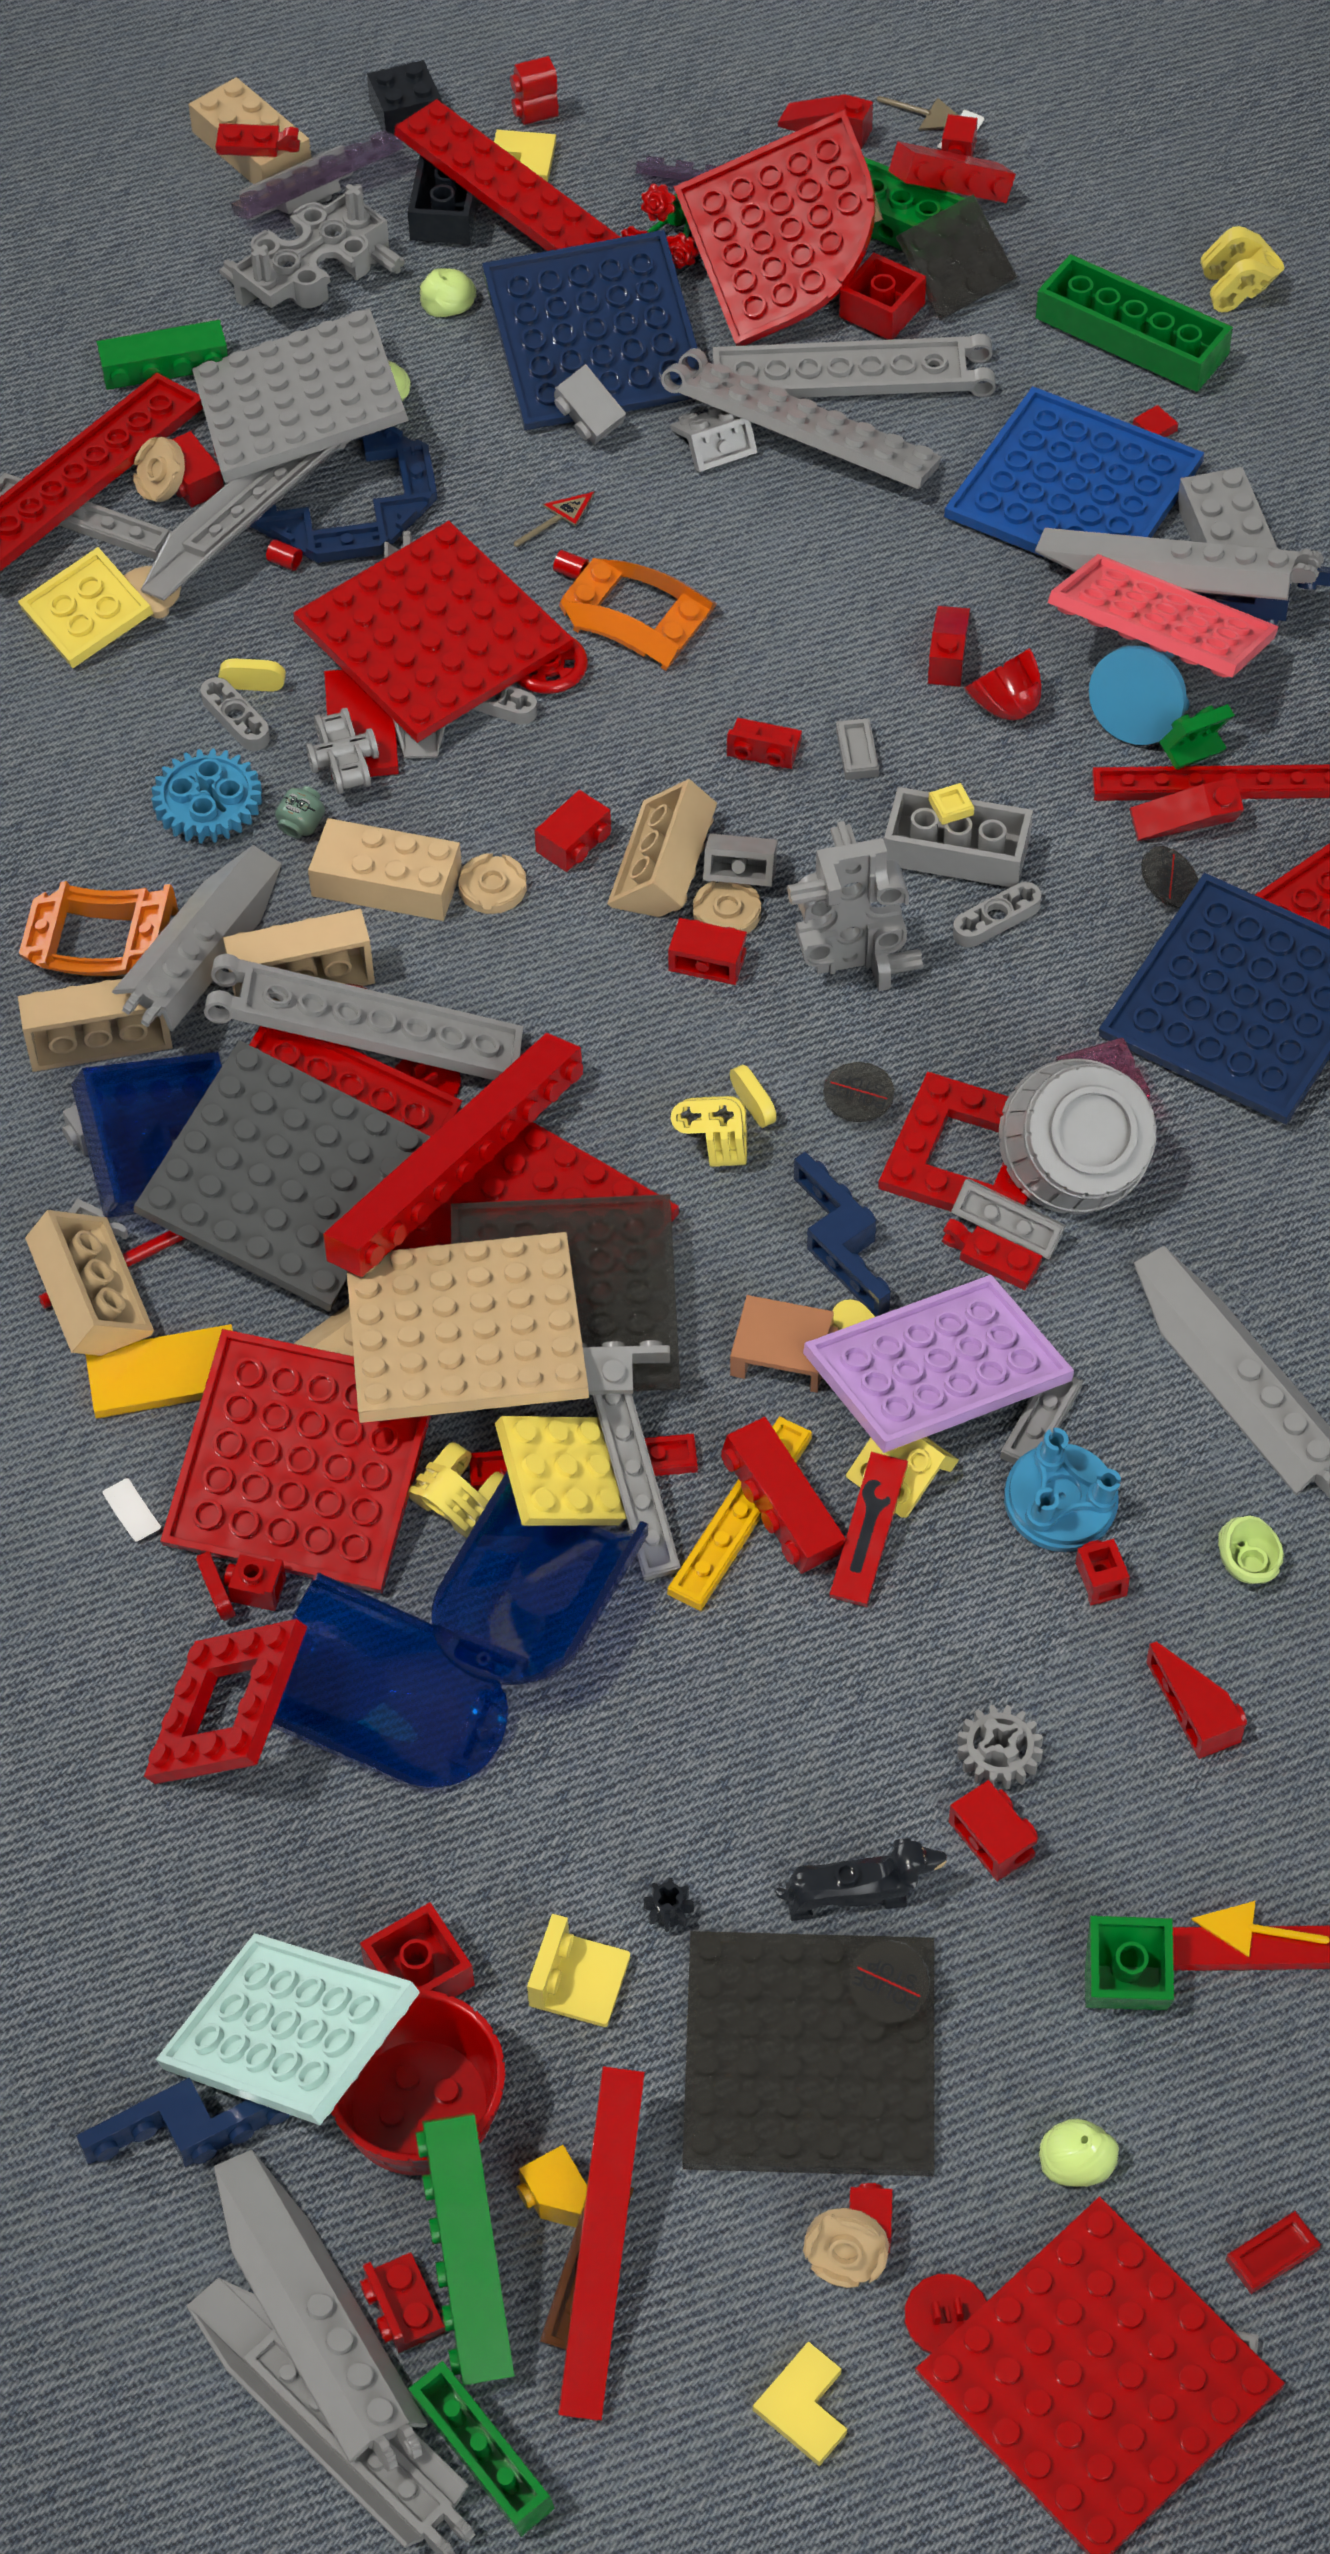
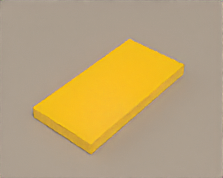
M232 1324L139 1340L102 1356L85 1354L95 1418L201 1400L221 1330L233 1331Z

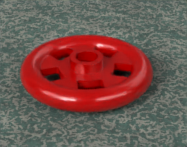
M573 638V648L563 654H558V657L548 663H544L542 667L535 670L536 674L532 676L527 675L517 681V683L529 691L540 694H555L566 691L575 686L585 675L588 666L587 653L581 643ZM565 660H575L574 667L564 668ZM556 675L560 676V679L546 681L545 678Z

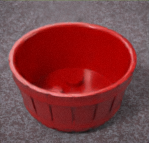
M420 1990L419 1995L409 2006L406 2014L400 2018L385 2038L382 2046L376 2050L359 2073L357 2079L349 2086L331 2112L344 2136L366 2158L386 2170L405 2175L430 2174L427 2157L419 2158L415 2132L423 2131L422 2121L474 2113L480 2145L498 2112L505 2082V2062H503L504 2056L501 2044L496 2034H493L494 2030L487 2020L478 2011H473L474 2008L464 2001L453 1996L448 1997L445 1993Z

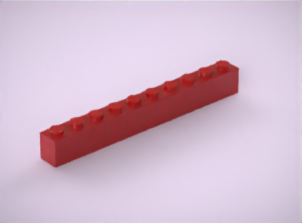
M546 1032L323 1233L327 1261L361 1278L374 1266H377L392 1249L400 1245L417 1226L423 1224L429 1215L442 1203L447 1202L454 1192L464 1183L470 1181L479 1169L487 1162H490L504 1146L512 1142L528 1124L534 1122L541 1112L551 1103L557 1101L565 1090L583 1075L581 1047Z

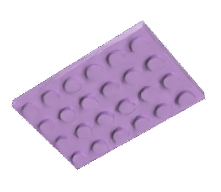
M992 1275L805 1342L803 1354L883 1453L1072 1381L1074 1374L1072 1367Z

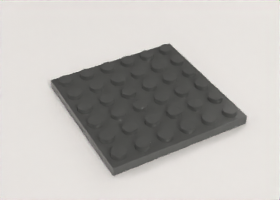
M239 1040L135 1203L134 1212L330 1312L347 1283V1271L327 1261L323 1233L426 1142L430 1136Z

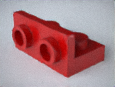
M737 717L733 730L729 729L727 733V756L769 764L774 767L792 769L802 741V730Z
M412 2252L376 2268H373L371 2261L363 2264L365 2279L359 2281L368 2305L377 2304L382 2315L376 2319L381 2336L385 2343L393 2341L398 2354L445 2333L443 2322Z

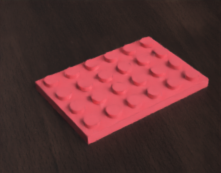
M1099 554L1051 590L1048 600L1049 604L1056 606L1064 614L1079 615L1088 619L1091 625L1108 627L1118 631V634L1123 638L1129 640L1138 639L1148 643L1149 647L1155 651L1170 652L1180 656L1181 661L1191 665L1199 664L1207 667L1213 674L1219 677L1233 678L1275 639L1279 627Z

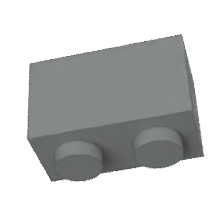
M586 364L556 387L554 393L556 398L554 400L555 405L563 415L569 414L576 423L574 427L578 434L584 440L589 439L593 445L624 422L625 411Z
M710 833L705 847L703 880L772 887L776 872L778 840Z

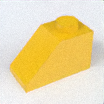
M561 2145L520 2167V2185L516 2186L525 2207L527 2209L534 2207L540 2219L576 2228L585 2201L587 2184L564 2145Z

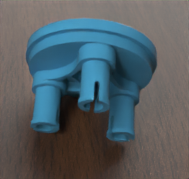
M1125 646L1110 652L1097 664L1090 678L1089 699L1094 715L1106 731L1117 739L1130 744L1149 745L1159 742L1173 729L1171 724L1184 716L1185 711L1189 709L1190 705L1186 696L1183 677L1175 664L1170 660L1175 654L1158 652L1149 646Z
M1053 1428V1433L1050 1429L1047 1430L1043 1441L1036 1448L1022 1455L1013 1465L1005 1483L1004 1504L1011 1523L1028 1541L1047 1550L1072 1552L1077 1551L1078 1548H1081L1090 1541L1100 1540L1110 1529L1117 1514L1119 1502L1117 1489L1120 1487L1121 1477L1115 1470L1108 1469L1092 1452L1077 1445L1068 1444V1435L1064 1430Z

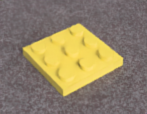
M99 547L18 601L24 613L72 668L153 614L150 605Z
M501 1416L495 1422L522 1526L620 1525L627 1519L598 1417Z

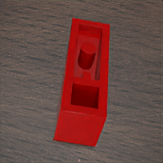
M843 94L788 103L778 121V127L798 131L845 109L860 149H862L872 131L873 101Z
M937 606L929 654L928 684L961 687L970 608Z
M1235 777L1192 787L1133 806L1129 810L1137 841H1143L1234 822L1244 811Z
M1157 1641L1149 1644L1146 1663L1198 1759L1241 1743L1244 1728L1247 1725L1242 1707L1238 1703H1233L1227 1691Z

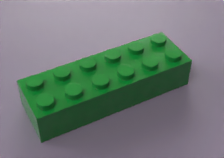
M1072 254L1063 261L1038 289L1036 319L1195 392L1201 389L1229 355L1232 326Z

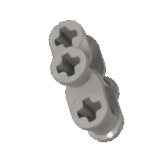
M347 707L342 708L340 713L328 716L314 715V724L320 744H306L307 757L312 773H317L319 768L329 766L337 794H342L344 789L360 785L371 787V779L365 757L379 758L377 742L372 728L366 729V732L363 734L355 735Z

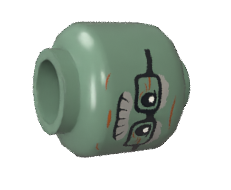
M303 786L302 789L291 788L287 790L275 811L278 828L296 839L312 835L325 815V806L319 800L321 795L308 786Z

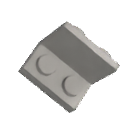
M713 406L708 407V412L699 415L697 413L682 415L679 417L678 422L670 424L673 432L688 439L694 467L698 472L758 453L751 422Z

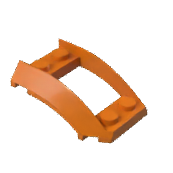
M593 558L563 595L559 606L564 615L569 616L575 632L579 633L580 630L610 638L643 657L647 654L661 663V668L667 671L714 610L717 603L686 583L661 571L625 561ZM622 577L650 584L677 598V601L655 629L629 615L600 606Z
M67 881L60 882L59 890L51 895H48L45 891L33 899L19 955L23 959L42 968L85 976L126 975L169 924L170 917L179 912L174 888L171 884H166L163 890L149 892L147 888L111 891L80 888L69 885ZM67 913L90 918L132 921L123 957L93 959L56 954Z

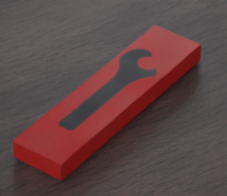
M871 1452L831 1587L830 1598L868 1607L908 1468V1461Z

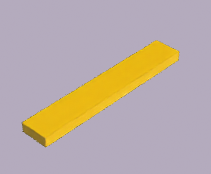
M779 1416L772 1427L797 1463L812 1439V1431ZM739 1479L667 1588V1595L699 1611H702L761 1519V1512L755 1503L749 1502L744 1496Z

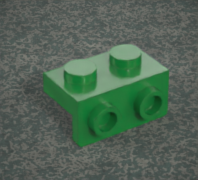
M1228 704L1216 709L1213 705L1199 711L1194 717L1186 714L1171 724L1173 729L1159 742L1175 769L1186 767L1226 750V746L1218 731L1235 716Z

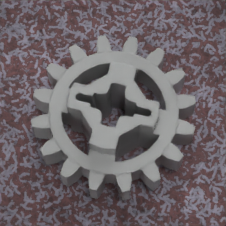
M990 1705L989 1714L984 1715L982 1711L977 1709L974 1721L965 1719L963 1723L964 1732L958 1733L957 1744L960 1746L958 1747L957 1758L964 1760L963 1771L965 1773L975 1771L974 1782L979 1783L983 1778H986L995 1787L997 1781H1000L1007 1790L1010 1789L1011 1780L1016 1779L1018 1783L1023 1785L1026 1780V1772L1035 1775L1037 1771L1036 1762H1041L1043 1749L1040 1747H1042L1043 1736L1035 1734L1037 1729L1035 1721L1025 1723L1026 1712L1022 1710L1014 1716L1011 1714L1010 1705H1006L1003 1713L997 1712L995 1705ZM980 1735L981 1742L978 1743V1748L974 1749V1741ZM1025 1744L1026 1753L1023 1756V1758L1020 1759L1019 1752L1021 1751L1022 1746Z

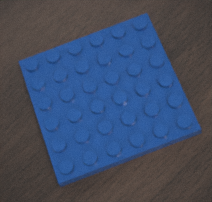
M1032 386L945 507L944 517L1035 554H1038L1035 552L1044 528L1152 538L1178 500L1180 478L1195 475L1203 463L1205 452Z

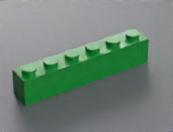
M467 2113L422 2121L423 2131L415 2133L419 2158L427 2157L430 2174L422 2175L425 2200H434L436 2218L428 2220L432 2245H441L443 2261L435 2262L438 2287H447L449 2305L442 2306L445 2332L453 2331L456 2348L448 2350L451 2372L454 2375H460L463 2386L514 2377L475 2114Z

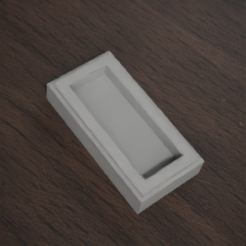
M870 719L836 721V732L845 780L879 777V766Z

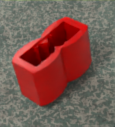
M546 56L515 64L514 75H510L511 87L515 93V98L511 100L515 117L520 116L523 125L558 117L557 75L550 57Z

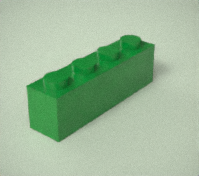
M220 319L96 341L106 390L143 384L156 373L168 379L194 375L192 368L198 367L207 361L219 362L222 361V358L228 356Z
M443 2360L408 2388L421 2411L520 2537L555 2509L550 2495Z

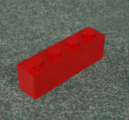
M897 141L888 169L890 173L905 183L1007 203L1016 173L999 162Z
M767 1418L758 1419L728 1434L721 1451L723 1463L730 1472H735L741 1482L744 1496L749 1502H754L761 1512V1519L767 1531L771 1534L774 1533L782 1544L781 1549L785 1559L790 1564H795L800 1574H803L838 1556L846 1538Z

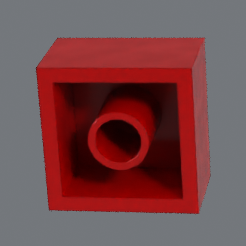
M873 253L854 273L849 282L840 289L839 317L888 340H893L925 305L926 276L877 253Z
M431 1902L360 1942L363 1963L366 1968L411 1981L419 1991L431 1990L445 1993L448 1997H456L475 1986L472 1964Z

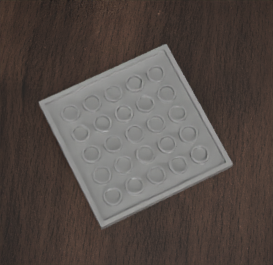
M370 308L363 311H354L348 316L333 321H324L319 326L304 331H295L289 336L274 341H265L259 346L245 351H236L230 356L222 358V361H207L198 367L192 368L225 483L409 421Z

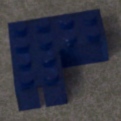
M219 1052L85 1067L80 1070L71 1086L104 1217L111 1218L136 1214L134 1212V1205L172 1147L171 1140L177 1139L222 1068Z

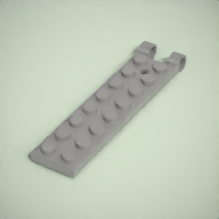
M975 334L967 337L713 347V364L725 365L731 372L741 376H752L758 379L759 383L768 387L782 388L788 392V395L796 398L971 391L975 396L986 397L993 394L996 389L993 370L986 367L967 370L966 357L974 363H984L992 357L991 339L985 334ZM984 347V349L975 350V348Z
M697 348L688 350L680 357L679 363L672 364L661 376L662 385L668 392L681 393L916 489H919L940 465L942 456L933 453V450L929 447L915 446L905 442L899 435L885 434L875 430V427L869 423L855 422L846 418L839 411H828L818 407L812 400L798 399L788 395V392L782 388L768 387L759 383V380L752 376H741L731 372L725 365L711 364L708 362L705 353ZM688 356L694 357L698 361L699 370L692 369L687 362ZM671 371L680 375L682 385H677L671 380Z
M231 954L218 955L213 962L211 977L216 984L231 987L238 982L242 983L240 997L232 996L230 993L222 990H216L208 994L204 1014L208 1020L214 1023L223 1024L234 1019L491 1080L497 1078L520 1057L523 1026L241 960ZM225 968V969H229V970H231V971H233V972H225V971H222L221 969ZM220 1005L225 1007V1009L216 1008L214 1006Z

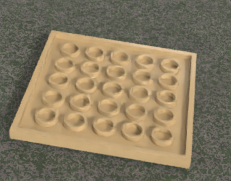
M566 1232L391 1250L377 1266H374L362 1278L347 1271L360 1423L589 1398Z

